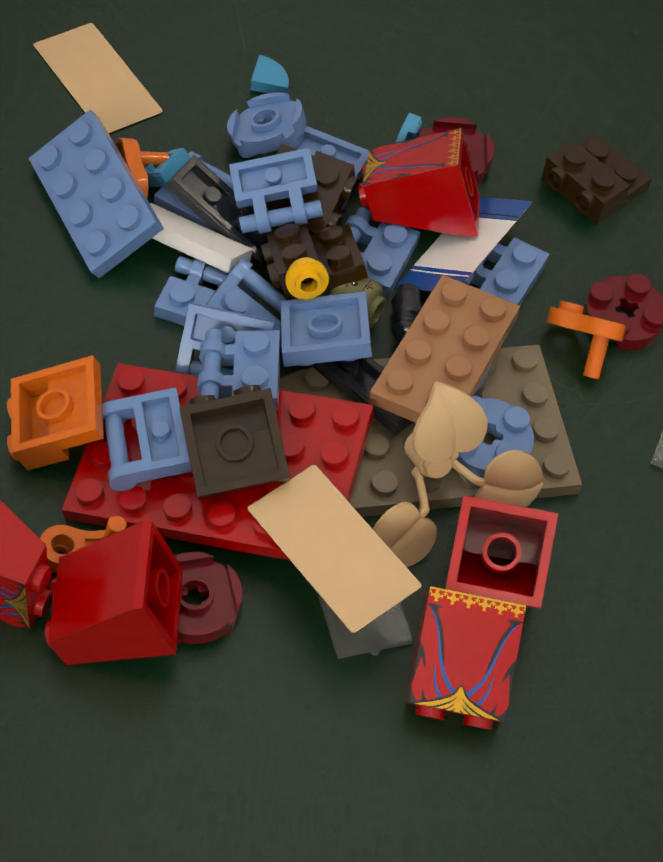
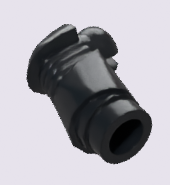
M411 283L398 286L391 300L393 317L396 321V324L392 327V333L399 342L402 341L422 308L421 291L419 287Z

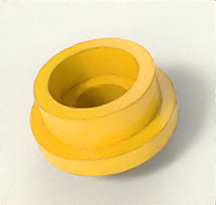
M304 257L297 259L290 265L285 276V282L290 294L298 299L308 300L318 297L325 291L328 286L329 276L321 262L313 258ZM306 278H313V279H314L313 281H311V282H309V283H305V284H302V283H301V282H302L304 279H306Z

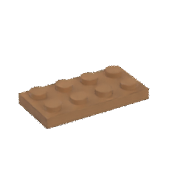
M442 274L372 387L368 403L416 423L429 400L435 381L454 386L473 397L517 320L520 305Z

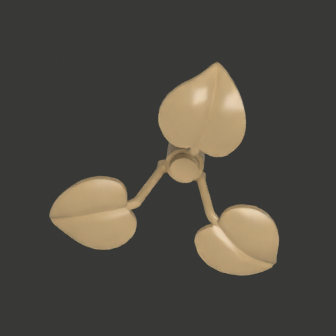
M438 381L434 382L429 400L416 422L413 433L407 438L404 446L405 453L416 466L412 469L411 474L416 481L420 507L417 509L410 502H401L387 510L373 527L377 535L406 567L421 561L430 552L437 537L436 525L431 519L426 518L430 508L424 482L425 476L436 479L441 478L453 468L473 484L481 486L474 497L527 507L537 497L545 480L537 460L531 454L521 450H510L496 456L487 465L484 478L475 475L456 460L459 452L472 451L482 443L487 432L488 419L483 408L470 395L454 386Z

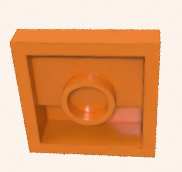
M93 355L11 378V398L7 400V410L11 418V434L7 437V445L12 458L15 461L18 460L27 471L69 460V448L104 439L101 367Z

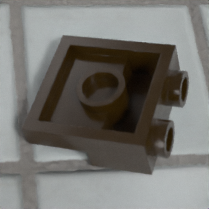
M597 134L580 145L572 140L548 156L541 177L550 188L557 191L573 204L578 211L585 214L596 224H599L648 190L652 180L650 176Z
M281 144L277 154L297 149ZM316 151L315 156L312 155L318 191L303 194L304 203L320 200L323 210L322 217L308 219V224L306 225L310 236L320 233L326 227L341 225L343 214L340 213V210L345 200L351 201L359 183V178L355 177L353 164ZM290 197L266 202L268 211L291 206ZM283 225L275 226L274 228H275V229H278L279 227H281V226H283Z
M286 224L279 227L276 231L266 234L268 243L261 244L273 288L282 287L286 300L298 299L288 291L285 276L290 265L300 258H313L325 266L329 276L328 286L325 291L346 283H353L368 278L364 261L349 224L329 226L321 230L320 233L311 236L306 224L300 226ZM306 278V279H304L301 283H302V284L309 283V282L313 281L314 279H313V278Z
M259 385L244 386L234 390V396L216 399L215 395H201L188 401L189 405L179 407L198 500L290 481L271 388L261 390Z

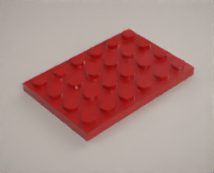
M118 363L103 403L176 387L180 407L187 406L190 399L201 396L197 390L198 376ZM279 390V408L276 410L290 479L310 466L316 465L350 503L374 417L373 405ZM135 418L127 419L123 426L129 462L142 460ZM103 426L104 439L87 443L62 507L66 520L106 527L110 517L120 516L125 519L126 528L142 521L151 520L164 538L290 560L248 511V506L285 482L198 500L193 472H187L139 482L129 490L116 491L109 486L108 471L111 468L105 427Z

